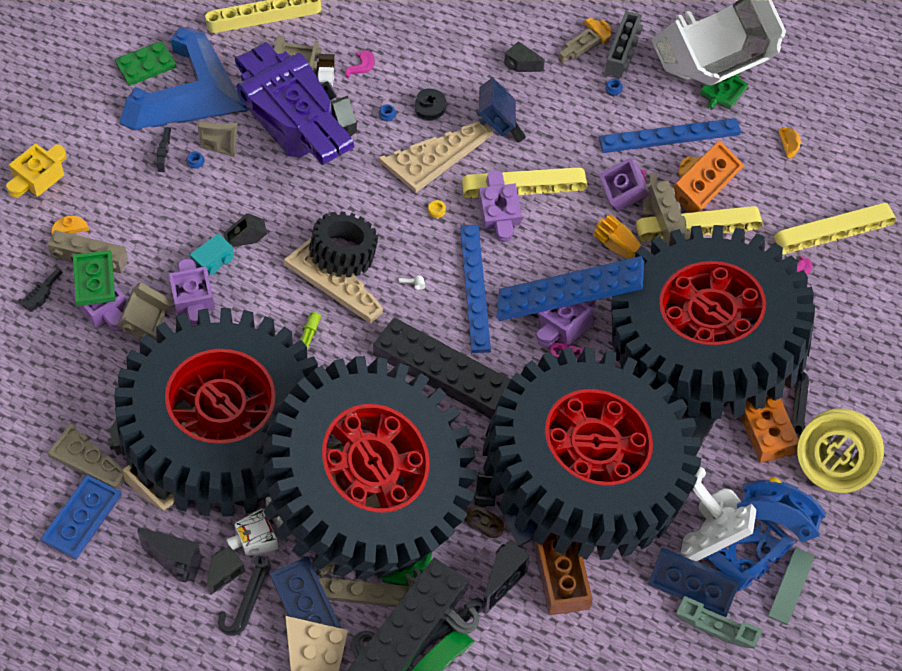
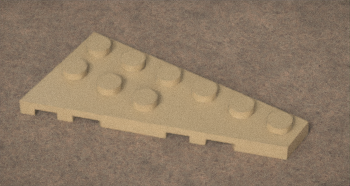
M477 121L461 127L459 131L447 132L445 136L440 138L433 137L411 145L409 149L404 151L398 150L393 155L379 157V162L417 193L493 135V130L486 124L481 125Z
M311 238L284 259L286 267L371 324L383 313L382 306L371 293L367 292L362 281L358 280L354 273H352L351 277H346V274L337 277V273L332 272L330 275L326 273V268L323 270L318 268L319 263H313V257L309 255Z
M286 616L290 671H339L348 630Z

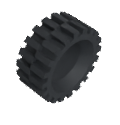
M343 211L340 212V215H337L336 212H331L330 216L325 214L322 219L319 218L314 224L309 245V255L313 257V263H319L318 268L321 270L326 268V273L330 275L332 272L337 273V277H341L342 274H346V277H351L352 273L355 276H359L361 271L365 273L368 267L370 268L378 244L376 229L371 228L372 224L369 221L365 223V218L361 216L356 218L354 213H351L349 216ZM331 238L347 239L358 246L342 247L331 241Z

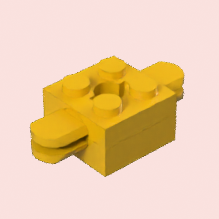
M35 143L9 164L13 179L6 184L9 195L13 198H19L29 190L38 197L62 178L64 172L61 163L67 159L65 148L62 145L56 144L46 151Z

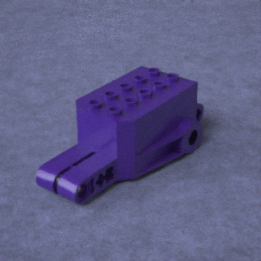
M264 42L251 49V51L235 57L236 66L242 73V82L236 85L242 102L288 156L302 157L310 152L321 165H324L355 147L350 135L332 116L331 101L313 69L300 52L291 56L286 51L277 54L267 42Z

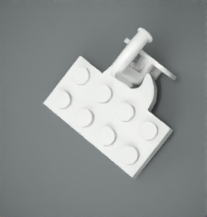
M702 467L694 475L698 479L693 491L701 500L699 510L706 520L700 530L688 533L683 538L680 555L694 561L707 557L753 534L756 509L752 504L737 508V503L741 502V500L730 489H721L710 495L701 483L702 478L706 475Z

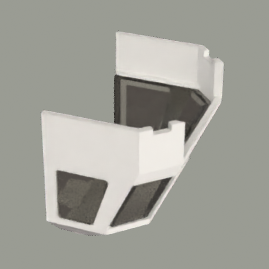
M738 0L733 5L700 21H695L690 11L685 12L684 15L689 25L686 24L682 15H677L676 21L652 38L651 41L666 72L685 80L694 79L711 86L768 61L779 54L780 45L786 30L772 0Z

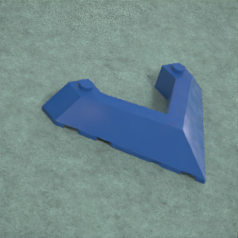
M179 27L171 38L172 49L174 53L189 59L196 81L152 93L135 87L125 101L120 125L133 130H141L149 126L159 127L167 125V123L194 121L211 116L228 115L231 112L237 111L246 112L247 108L206 34L190 27Z

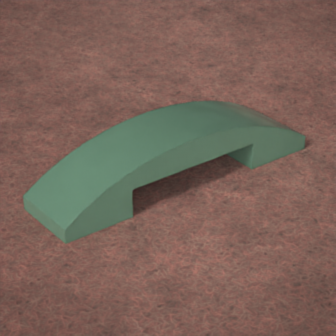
M795 548L768 615L769 618L788 625L815 555Z
M684 596L676 612L679 618L691 626L722 641L745 648L755 649L763 632V629L744 621L740 624L704 608V604Z

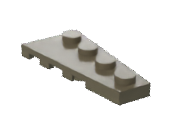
M72 423L68 425L48 452L50 458L115 489H118L124 481L123 468L109 456H106L97 445L90 442L88 437L80 433Z

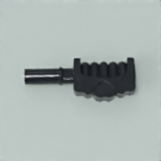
M170 127L164 128L163 139L157 148L156 165L158 172H165V159L167 153H169Z
M57 268L43 283L37 281L35 289L23 300L19 299V304L30 312H33L38 306H42L51 294L49 286H52L63 274L62 270Z

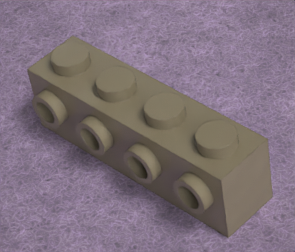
M668 180L651 183L648 198L665 243L669 246L670 232L680 229L686 241L690 240L691 232L686 228V219L681 215L679 201L676 202L674 188L670 186Z
M54 230L48 243L51 257L73 262L74 254L111 250L113 272L122 274L128 260L124 246Z

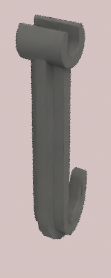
M413 568V576L415 578H412L409 573L406 574V584L409 587L421 575V571L418 568ZM474 607L467 609L473 617L471 623H466L454 610L451 611L445 621L456 632L470 634L475 631L479 624V614Z

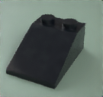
M138 527V536L142 549L178 581L194 582L202 562L197 542Z
M512 540L506 545L502 544L496 551V558L484 594V614H487L527 574L530 555Z

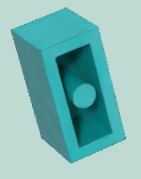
M217 234L189 255L190 260L194 261L196 268L207 267L209 276L210 274H215L222 265L230 263L234 257L233 246L220 234Z

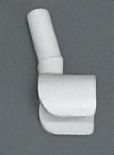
M416 276L414 279L399 278V283L414 284L416 290L425 289V282L422 276Z

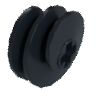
M427 88L418 93L415 100V113L419 118L430 121L439 119L444 115L446 99L440 91Z

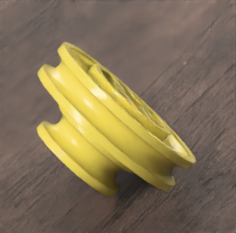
M836 408L818 414L808 423L799 438L797 452L802 470L814 484L827 491L849 493L865 487L876 476L883 461L884 444L879 430L867 417L850 409ZM833 435H836L831 444L829 445V442L832 439ZM847 438H850L852 441L839 456H836L834 454L835 451L840 448ZM858 448V450H857V452L855 453V455H854L853 457H851V456L853 455L855 449Z

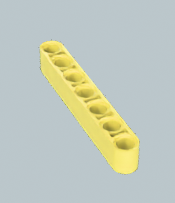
M266 0L209 11L206 13L205 19L207 30L211 33H218L317 14L321 11L322 6L321 0Z
M583 168L502 172L505 185L516 183L518 195H524V193L528 195L542 194V192L584 191L588 187ZM488 173L470 174L462 178L463 195L465 198H478L479 188L487 187L486 179Z
M882 203L779 231L774 235V240L783 247V254H787L786 252L791 253L802 250L803 247L806 249L820 245V243L824 244L835 241L837 238L839 240L853 236V234L869 232L870 229L876 230L886 227V225L891 226L896 222L897 218L888 203Z
M755 206L681 214L686 219L688 231L691 232V226L701 225L703 235H712L713 225H723V233L734 232L735 227L750 231L753 229L758 230L763 226L759 209ZM656 216L641 218L636 221L637 233L641 242H645V240L652 241L659 236L663 239Z

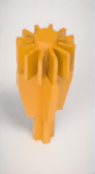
M611 214L607 215L605 220L601 218L595 226L597 229L594 231L593 236L606 247L627 259L635 258V252L642 245L629 228Z

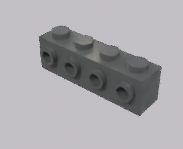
M625 11L607 58L606 74L622 78L623 72H627L629 67L628 59H632L634 53L632 48L637 46L639 39L637 35H641L643 29L641 14Z

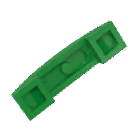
M454 630L441 640L412 671H443L458 655L461 656L474 643V640L467 634H461Z

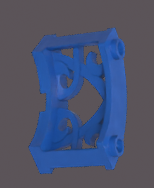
M757 480L743 485L744 493L741 502L737 503V508L752 504L756 509L755 520H768L779 523L791 530L801 542L819 537L820 532L818 530L821 519L826 517V513L810 494L807 495L798 490L799 487L786 482L777 483L769 482L770 480Z
M762 520L768 525L764 534H760L762 529L760 524L757 529H753V534L729 545V550L725 547L703 559L705 561L710 560L723 573L740 579L738 592L746 589L755 578L760 579L770 570L768 565L772 562L774 563L776 559L779 561L796 542L791 535H788L773 521ZM772 529V530H773L774 532H776L782 539H779V538L774 537V536H770V535H769L770 530ZM758 543L756 557L759 562L757 563L750 559L737 560V544ZM763 544H765L763 550L766 549L769 551V553L764 554L761 552V547ZM744 565H748L750 568L746 569Z

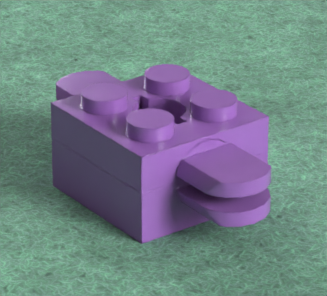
M494 170L487 175V187L479 188V206L484 230L495 228L498 240L507 242L513 237V226L520 225L522 214L516 183L505 185L502 172Z
M190 259L180 261L178 272L169 273L177 316L186 313L191 325L196 326L198 310L207 308L208 311L215 310L207 267L196 268L194 261Z
M116 285L115 302L77 306L95 328L106 323L113 331L122 329L117 324L125 308L126 299ZM73 289L71 292L76 305L75 289Z
M596 300L539 312L541 329L537 332V339L540 346L549 347L556 340H560L567 346L574 342L595 324L593 309L597 306Z

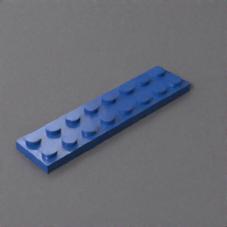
M640 256L499 289L496 318L498 321L642 290L644 260Z

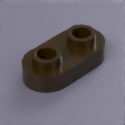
M479 506L471 507L467 511L466 521L472 528L489 538H498L503 534L504 523L499 517ZM473 517H479L480 520L475 521ZM491 527H496L497 530H496V531H492V530H490V528H491Z

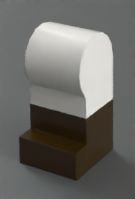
M319 54L318 80L321 85L329 81L333 87L335 54Z

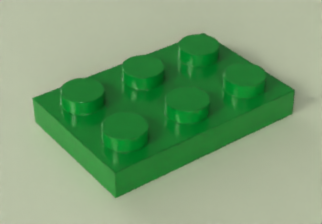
M163 41L115 58V63L129 86L177 68L176 62Z
M111 250L74 254L73 267L76 305L115 302Z

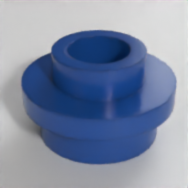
M610 79L606 83L605 89L611 95H618L622 92L623 85L618 79Z
M385 104L379 110V117L384 121H391L396 117V110L392 105Z
M193 151L188 154L186 162L190 168L196 169L203 166L205 160L200 152Z

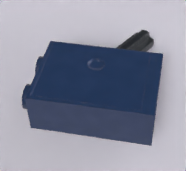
M492 77L479 87V109L476 111V114L482 117L479 122L481 125L488 123L501 136L510 131L519 143L526 138V135L516 122V99Z

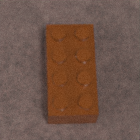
M553 533L548 535L542 545L533 541L549 615L590 610L593 598L583 557L577 558L578 542L573 541L563 555L554 552L558 536Z

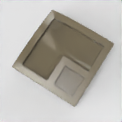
M200 121L198 132L201 148L235 157L237 153L236 137L238 124Z

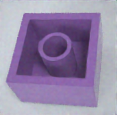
M631 157L599 174L610 204L617 211H621L649 195L642 172L638 164Z

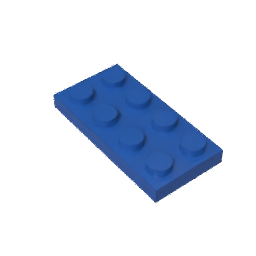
M86 475L40 538L41 542L77 560L122 496L121 491Z

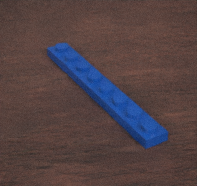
M737 118L601 135L599 136V142L602 152L609 153L738 136L741 134Z
M460 225L471 352L490 353L491 344L479 225Z

